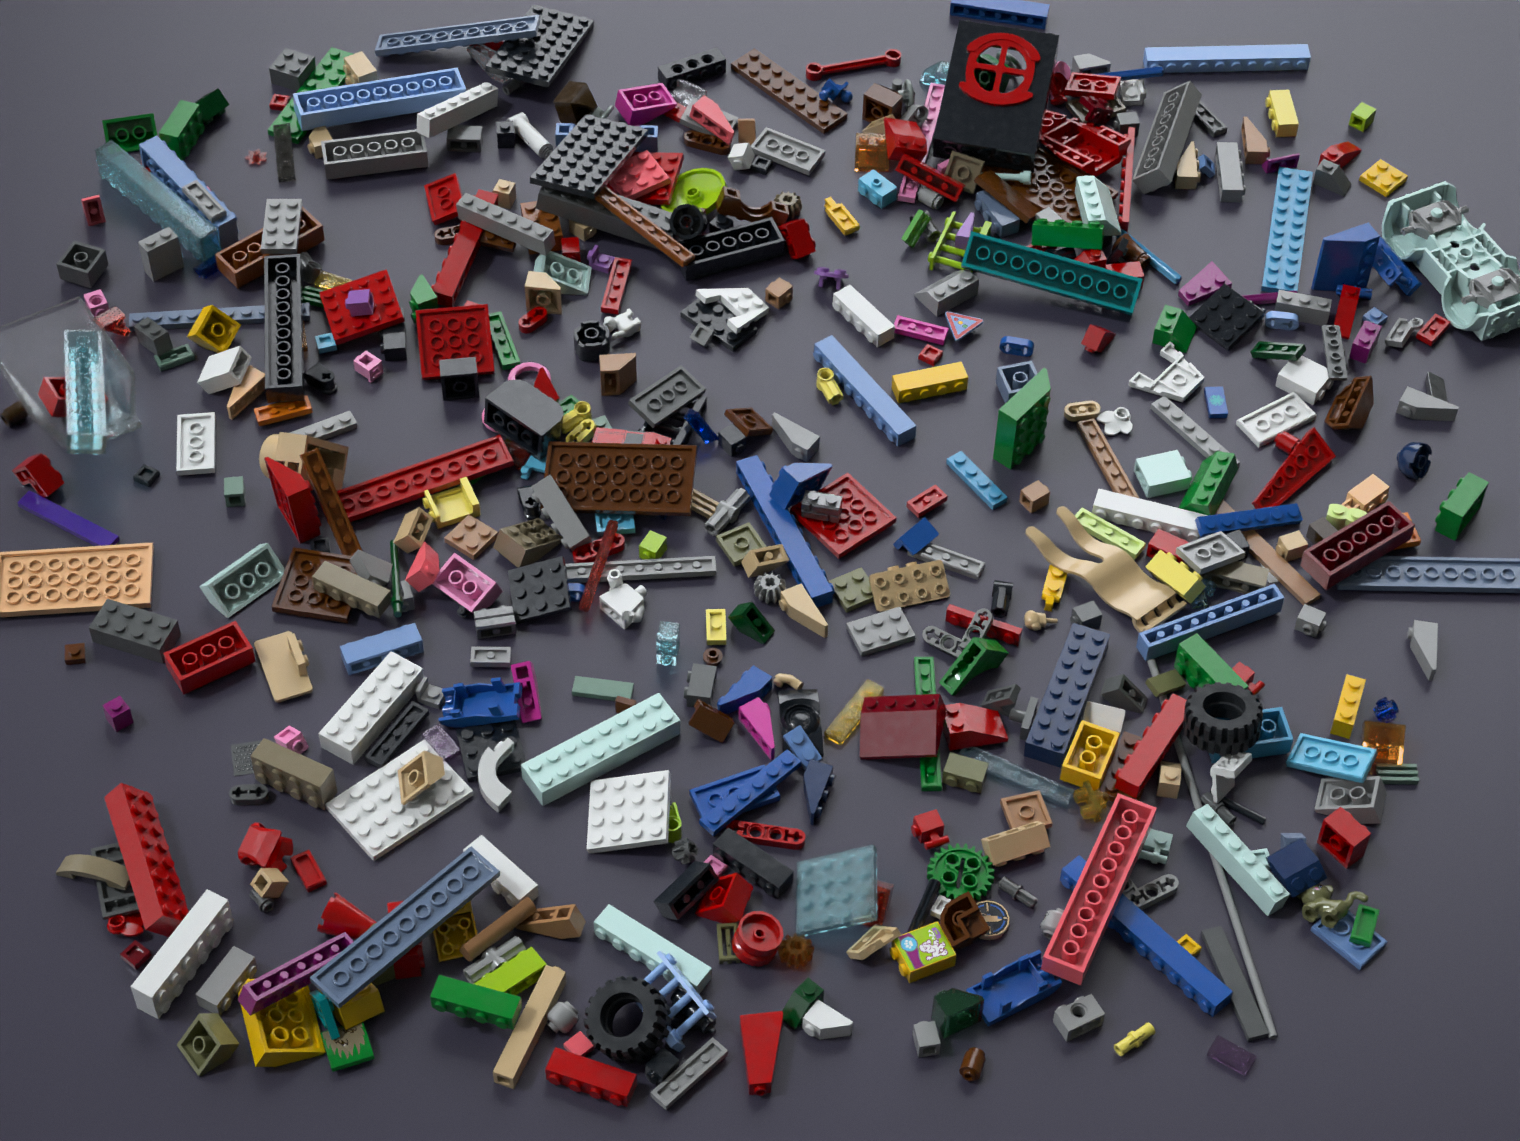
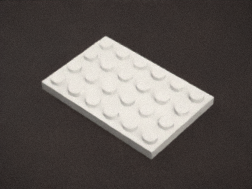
M425 739L325 804L326 809L373 861L473 796V790L443 759L445 775L406 805L401 804L398 770L424 750L441 757Z

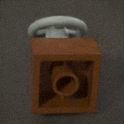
M906 79L903 84V90L898 91L874 83L864 93L862 119L871 123L893 114L895 119H900L902 104L905 103L906 109L915 104L911 81Z

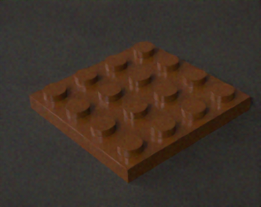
M293 547L271 606L272 612L348 623L353 608L343 601L335 600L332 596L319 593L314 589L312 576L324 561L357 575L350 563L352 556Z

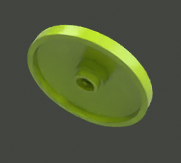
M709 168L693 169L680 174L670 205H661L662 210L673 212L679 205L691 204L700 207L705 215L716 209V201L723 186L727 187L724 177L718 171Z

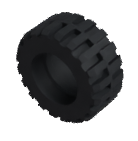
M1215 682L1212 685L1210 683L1205 684L1203 688H1197L1188 696L1184 711V733L1194 746L1197 745L1198 749L1206 750L1209 754L1214 755V753H1218L1220 756H1226V754L1237 755L1238 752L1243 753L1248 748L1253 747L1260 738L1263 717L1262 704L1250 690H1245L1240 685L1235 686L1228 682L1226 684H1221V682ZM1216 717H1223L1231 720H1220L1216 719Z
M624 976L616 977L614 982L611 979L606 981V986L603 988L599 986L595 990L597 992L595 997L591 996L588 1001L590 1007L585 1009V1015L588 1016V1019L584 1020V1027L588 1029L586 1034L595 1048L616 1062L621 1063L624 1061L626 1064H633L634 1059L638 1062L644 1061L646 1055L653 1056L656 1053L654 1050L657 1047L661 1048L663 1046V1038H667L670 1031L667 1030V1026H671V1018L668 1016L671 1011L670 1007L666 1004L667 1000L656 988L642 978L637 979L635 976H627L626 979ZM629 1003H641L643 1018L639 1027L628 1036H614L613 1020L616 1013Z

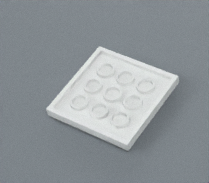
M669 770L591 781L587 851L589 854L668 843L671 773Z

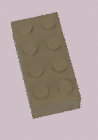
M263 738L250 756L255 779L258 782L268 784L279 792L288 793L297 800L301 799L308 802L314 808L319 807L325 810V804L332 800L337 793L334 770L270 740Z

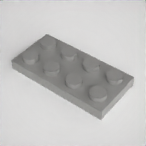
M767 127L751 145L755 155L773 160V162L808 176L825 156V150Z
M267 199L261 254H297L303 205L302 199Z

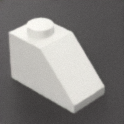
M817 1000L803 1017L802 1028L808 1035L815 1036L820 1040L843 1037L852 1034L853 1021L820 1000Z

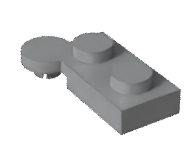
M1399 318L1385 339L1386 346L1403 348L1413 330L1421 329L1424 326L1423 320L1413 318L1408 322L1407 319Z

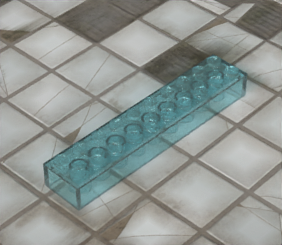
M111 140L95 149V160L99 166L98 173L102 179H106L113 188H117L122 196H126L133 205L138 206L143 214H147L162 229L170 227L178 236L179 242L183 247L192 252L196 259H200L206 264L215 258V254L221 251L218 231L215 226L114 141Z
M64 329L63 359L67 453L106 454L107 432L101 331Z

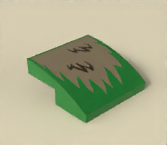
M363 1022L347 1030L343 1026L337 1027L340 1037L331 1040L328 1030L320 1033L332 1072L375 1059Z

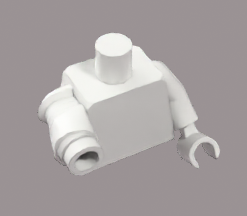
M617 569L611 570L607 576L610 590L599 596L600 609L623 629H626L631 623L642 620L645 611L643 597L647 595V590L642 585L633 589L628 584H623L620 571Z

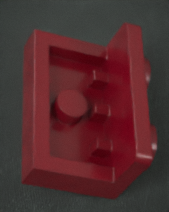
M1082 96L1079 100L1089 110L1084 118L1088 122L1106 124L1114 112L1103 98L1097 99L1093 96Z

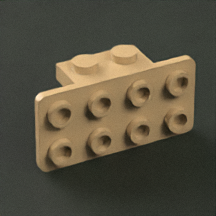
M941 560L922 564L911 562L907 563L906 567L899 568L898 565L887 568L888 571L869 576L874 604L878 612L950 596L946 573Z
M287 631L255 641L254 646L275 702H282L313 691L306 668L309 666V661L306 654L302 655L304 648L301 640L296 639L295 633L292 634V632Z

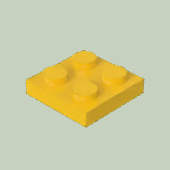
M1380 159L1360 175L1359 181L1387 197L1407 181L1408 175Z

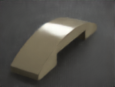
M75 854L66 856L56 871L57 876L74 879L77 875L105 881L108 887L126 890L131 883L125 866L91 855Z

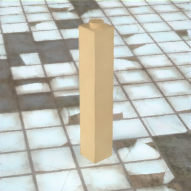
M545 966L493 1070L495 1083L511 1089L515 1088L548 1021L547 1013L556 1005L566 985V972L561 968Z

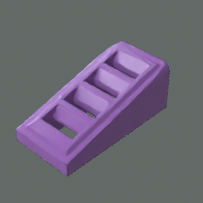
M972 212L955 236L956 248L966 249L970 233L974 228L975 214Z

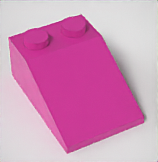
M663 83L618 90L615 107L626 123L631 126L643 125L677 106L676 101Z

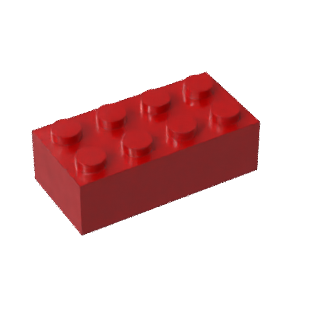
M236 621L163 653L167 669L183 695L256 662L253 647Z

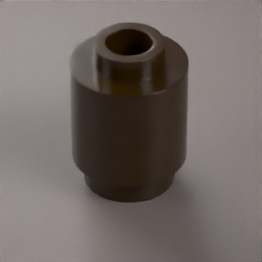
M17 401L4 409L0 417L8 427L10 425L14 426L29 416V408L24 402Z

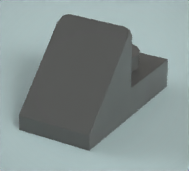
M1012 684L987 692L981 706L996 710L999 714L1009 717L1011 709H1014L1017 696L1021 688L1017 684Z

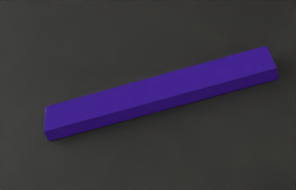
M30 490L17 502L18 507L93 546L116 545L120 540L118 535Z

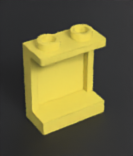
M467 477L460 479L459 487L434 495H430L428 490L424 491L423 505L425 509H429L430 512L428 514L433 517L432 523L435 522L438 529L461 522L468 515L473 517L481 515L480 504Z

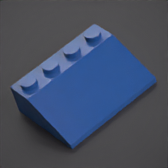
M1369 222L1323 238L1311 287L1313 290L1336 291L1337 285L1343 284L1349 286L1356 285L1360 288L1368 285L1380 235Z

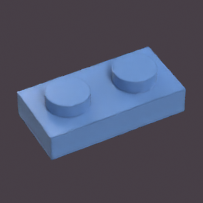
M800 725L783 735L784 740L794 755L801 760L804 770H806L810 759L818 762L822 760L821 755Z

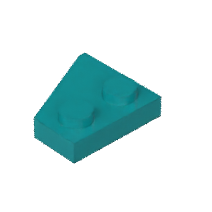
M318 990L310 992L315 1012L324 1028L328 1029L331 1040L340 1037L332 1015V1011H334L332 1001L327 999Z

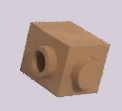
M780 277L776 281L771 282L765 289V301L778 310L793 298V286Z

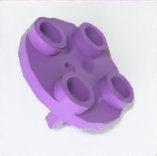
M819 267L817 270H814V274L820 275L819 287H823L824 279H827V277H835L834 280L837 281L836 289L840 290L842 278H849V275L846 274L847 270L836 269L834 272H831L826 267Z

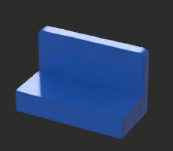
M924 517L898 538L893 545L897 550L904 546L914 556L935 539L939 533Z

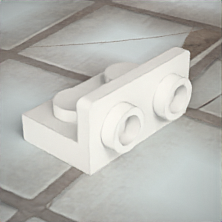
M1144 78L1121 81L1119 90L1122 103L1125 106L1143 104V98H1146V88H1143Z

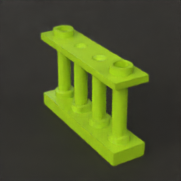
M954 211L950 218H946L945 228L934 251L929 253L927 260L930 262L929 270H933L936 263L965 270L961 268L962 262L940 256L942 251L962 257L965 254L963 249L945 245L947 239L955 241L956 234L951 233L952 229H960L963 223L955 221L956 212ZM985 221L983 227H974L973 232L990 236L992 222Z

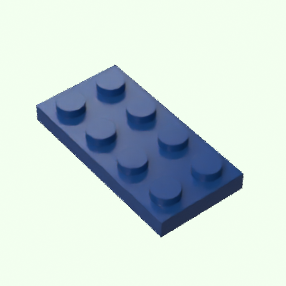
M765 765L689 790V795L700 817L702 818L762 770ZM774 787L744 812L779 801L780 794L777 788Z

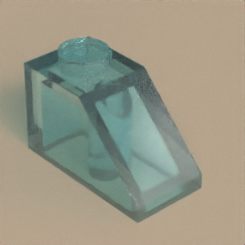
M940 61L924 69L919 83L945 85L950 62Z

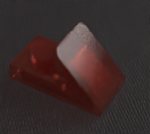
M116 306L97 315L93 319L102 330L123 336H128L131 332L125 326L126 322L123 321L126 315Z

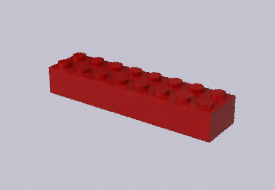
M120 783L104 798L145 930L170 937L189 913L169 852L164 830L161 827L151 793Z

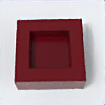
M136 940L120 953L121 959L135 970L152 956L151 952Z

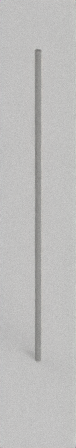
M1149 659L1147 663L1152 677L1159 675L1155 659ZM1166 695L1159 697L1161 706L1164 700L1167 699ZM1178 735L1174 741V746L1196 811L1203 806L1180 735ZM1209 852L1263 1021L1269 1032V1039H1276L1278 1037L1223 867Z

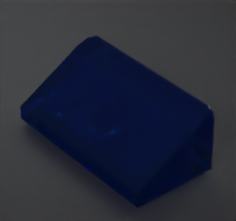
M215 255L193 268L203 279L219 271Z
M693 409L687 411L684 416L685 420L705 443L719 440L716 433L697 411Z

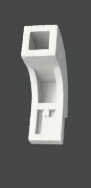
M509 738L504 742L500 741L494 751L488 747L483 753L478 767L480 792L488 805L498 813L512 799V791L504 786L496 776L499 765L514 750V742Z

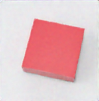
M579 1031L564 1043V1048L568 1052L584 1057L594 1050V1045Z

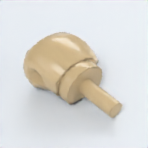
M1033 610L1027 611L1024 616L1025 626L1034 631L1041 630V627H1045L1046 623L1058 622L1057 619L1046 618L1045 613H1038Z

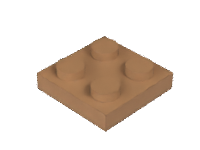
M468 515L444 539L445 543L475 560L496 540L498 532L473 516Z
M1040 790L1001 798L1000 804L1010 829L1035 821L1043 822L1046 829L1052 828V821Z

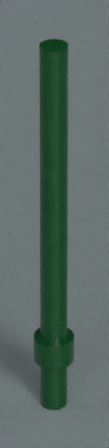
M393 539L390 541L391 564H393L391 570L393 591L391 606L394 610V616L398 618L402 615L403 598L400 594L398 546L393 543L395 540Z

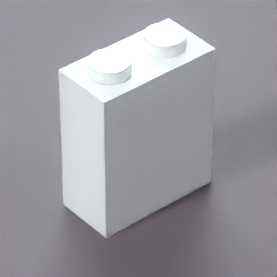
M241 346L208 357L197 383L208 394L239 385L243 380L252 357Z
M1301 356L1298 361H1288L1278 373L1275 386L1288 393L1295 392L1302 400L1314 405L1317 400L1323 398L1325 390L1332 387L1334 380H1329L1326 367Z

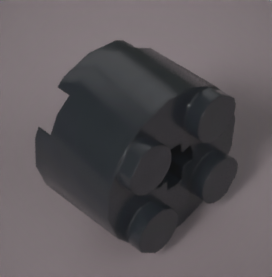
M683 204L673 210L669 219V225L673 234L679 238L694 239L705 232L707 218L700 207ZM687 218L691 219L690 226L685 224Z
M597 320L583 321L581 326L574 329V350L581 361L599 360V355H607L610 351V331L606 325L599 324Z

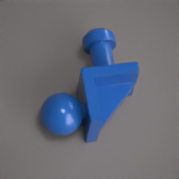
M829 78L822 87L819 97L823 101H826L828 98L834 101L840 96L841 100L847 103L852 100L853 94L851 91L845 90L849 84L848 82L838 85Z

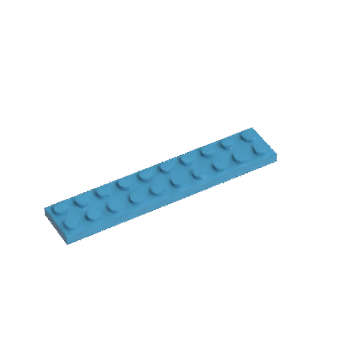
M1279 167L1261 291L1271 293L1278 292L1279 290L1298 291L1313 176L1311 171Z

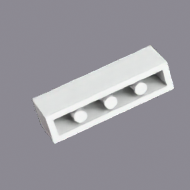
M851 285L833 294L832 304L834 309L839 311L848 322L855 326L858 332H861L877 348L894 338L895 326Z
M479 836L463 849V852H465L472 846L500 871V876L491 883V886L497 894L501 893L510 906H516L526 897H530L533 901L539 896L538 885L484 836Z

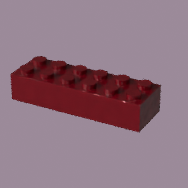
M1387 501L1303 552L1300 566L1327 590L1409 541L1415 524L1390 501Z

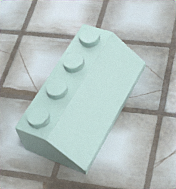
M1077 176L1075 195L1083 224L1100 222V225H1104V236L1121 235L1109 188L1095 176Z
M269 543L259 544L199 587L208 601L226 618H229L280 582L285 568Z

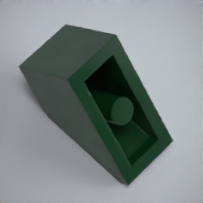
M753 602L738 604L728 616L739 632L761 644H764L775 631Z
M807 978L794 990L783 1008V1022L793 1030H796L803 1023V1017L817 1000L824 1001V989L810 978Z

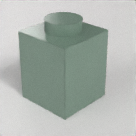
M243 476L224 478V497L227 507L246 505Z

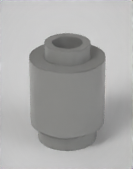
M926 186L922 187L918 192V200L932 209H939L943 204L944 197Z

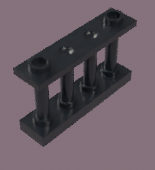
M700 395L697 401L691 402L685 407L691 409L690 414L685 415L677 412L670 417L684 422L682 427L678 428L665 423L655 427L677 435L676 439L670 442V445L688 444L707 410L706 396ZM645 421L642 428L638 429V431L651 432L652 427Z

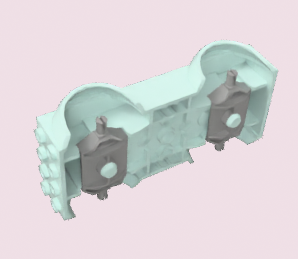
M1444 181L1388 201L1381 226L1382 237L1402 261H1412L1442 295L1441 301L1444 314L1454 327L1464 331H1473L1481 341L1520 327V272L1518 270L1517 258L1505 254L1484 230L1485 223L1477 229L1467 221L1463 214L1469 212V208L1467 205L1459 207L1456 187ZM1452 242L1457 248L1451 247L1450 243ZM1473 265L1478 271L1471 270L1470 266Z

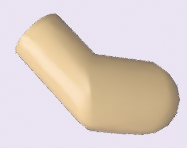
M779 673L775 675L776 678L773 680V684L778 687H782L786 683L795 690H801L804 685L803 682L790 674Z

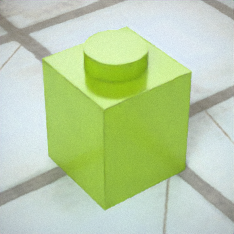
M1361 102L1352 111L1349 125L1364 132L1374 121L1376 109Z
M650 530L639 545V558L643 560L660 559L667 550V537Z

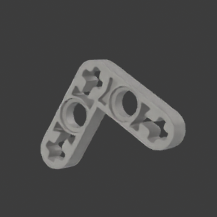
M979 609L975 613L962 639L935 626L926 627L922 635L925 642L958 658L962 653L957 649L958 644L961 643L959 647L964 650L971 641L970 633L973 630L980 632L979 638H985L993 623V615L988 609ZM985 614H987V617L989 619L988 621L984 620L981 624L982 627H984V629L982 630L979 626H976L975 624L977 623L978 625H980L982 621L980 616H984ZM935 631V635L941 638L940 642L935 638L929 640L927 634ZM947 639L954 640V646L950 649L944 647V642Z
M1166 874L1137 888L1129 878L1126 883L1129 888L1123 890L1122 893L1130 901L1133 900V903L1139 909L1144 910L1174 895L1178 890L1179 881L1176 876ZM1167 882L1168 884H1173V886H1165V883ZM1154 890L1157 892V896L1150 897L1146 891Z

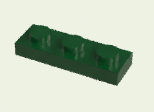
M1259 341L1250 353L1252 358L1298 361L1306 351L1305 344Z

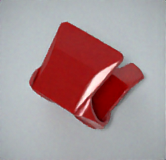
M259 822L253 823L249 827L238 850V858L245 865L278 868L282 872L287 867L282 861L283 856L293 855L292 839L281 837L282 832L280 830L265 828Z

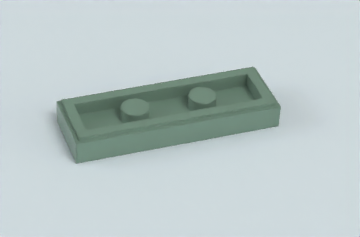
M575 676L572 696L615 701L617 696L632 699L634 683Z

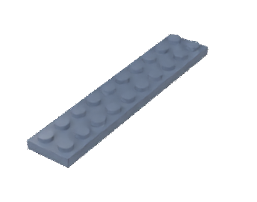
M532 15L382 34L379 36L375 54L376 56L387 57L392 54L403 55L408 52L419 53L424 50L451 49L455 46L467 47L471 44L483 45L487 42L499 43L503 40L531 39L537 36L540 16Z
M1382 556L1337 583V590L1520 593V559Z
M472 846L469 847L310 977L311 983L340 1009L500 876V871Z

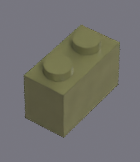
M950 752L943 771L942 783L952 787H960L970 792L981 793L988 774L989 763Z

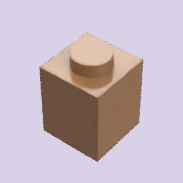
M1037 480L1021 490L1019 502L1030 513H1033L1049 504L1050 491L1046 485Z

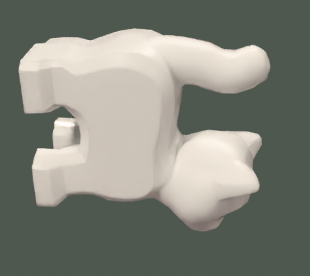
M630 308L625 313L619 314L616 317H605L603 325H606L610 332L615 328L619 330L612 334L613 340L629 337L641 330V321L638 317L634 320L632 319L633 312Z

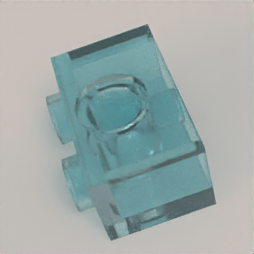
M660 621L656 638L657 663L676 666L680 650V624Z

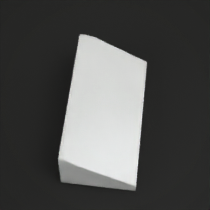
M1087 701L1083 721L1121 734L1126 711Z

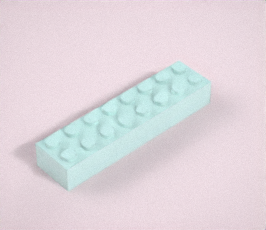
M657 693L521 764L522 779L541 805L545 806L680 734V719L660 693Z

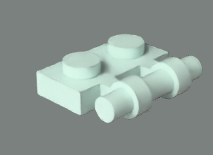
M1151 829L1142 848L1148 851L1141 850L1138 860L1143 858L1150 860L1154 864H1166L1168 856L1164 855L1169 853L1173 834Z

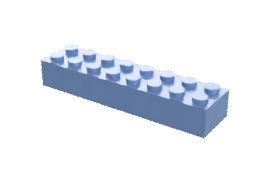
M156 135L139 144L142 166L144 168L149 167L151 178L220 250L239 241V230L235 213L227 209L225 203L221 202L216 194L207 188L204 181H200L197 178L196 173L191 171L186 163L178 158L175 151H171L164 140H161ZM197 180L226 210L227 215L211 223L182 192V187Z

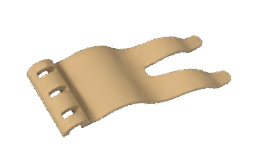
M1064 506L1058 507L1056 514L1066 525L1075 542L1088 554L1102 559V563L1073 558L1057 548L1037 528L1030 526L1026 529V536L1036 545L1044 558L1052 566L1086 580L1105 603L1113 609L1130 616L1133 626L1139 633L1159 626L1187 606L1185 601L1181 603L1177 601L1175 597L1176 592L1172 588L1153 580L1145 574L1127 552L1117 546L1102 543L1088 534L1075 515Z

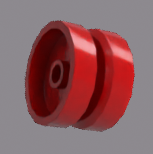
M763 911L747 913L741 918L732 939V950L736 957L745 964L751 966L769 964L775 958L784 936L783 927L779 920L769 913Z

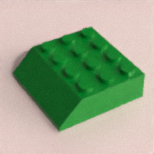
M1043 368L999 409L993 459L1010 470L1015 465H1019L1023 457L1030 454L1038 443L1041 444L1045 439L1046 419L1049 413L1048 405L1051 400V387L1046 368Z

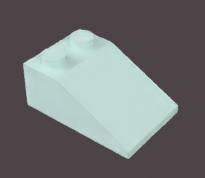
M552 251L546 256L539 254L535 260L534 272L547 273L561 287V294H588L591 266Z

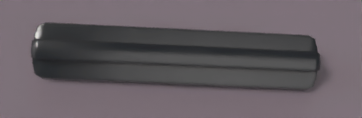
M933 878L930 879L908 932L923 927L940 889V881Z

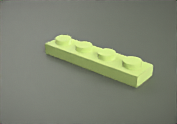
M1081 508L1075 515L1088 534L1106 544L1121 548L1133 559H1136L1146 546L1145 542L1084 508Z

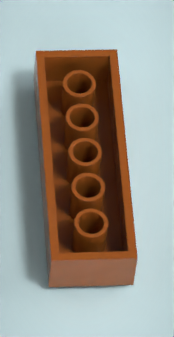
M303 206L297 254L305 252L325 241L323 225ZM263 228L215 254L218 270L237 289L264 274V256L291 255L261 254Z

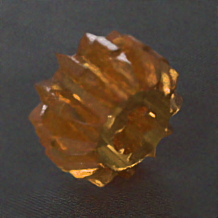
M796 932L793 934V937L787 934L785 940H782L778 954L782 963L787 962L788 968L791 965H795L796 969L799 968V965L806 967L807 962H811L813 959L814 947L812 946L811 939H805L806 936L804 934L800 937L797 936Z

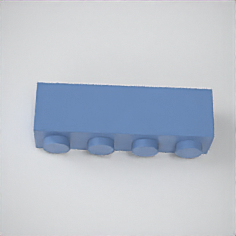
M415 623L403 625L402 627L340 646L341 658L348 675L377 667L391 651L403 658L424 652L422 638Z

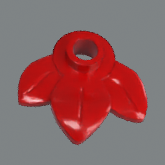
M140 913L123 916L117 915L108 920L107 929L111 934H123L124 936L132 937L144 932L142 928L144 924Z

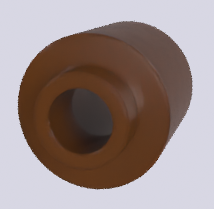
M972 1047L965 1052L959 1069V1073L965 1080L974 1081L980 1078L986 1061L984 1051Z

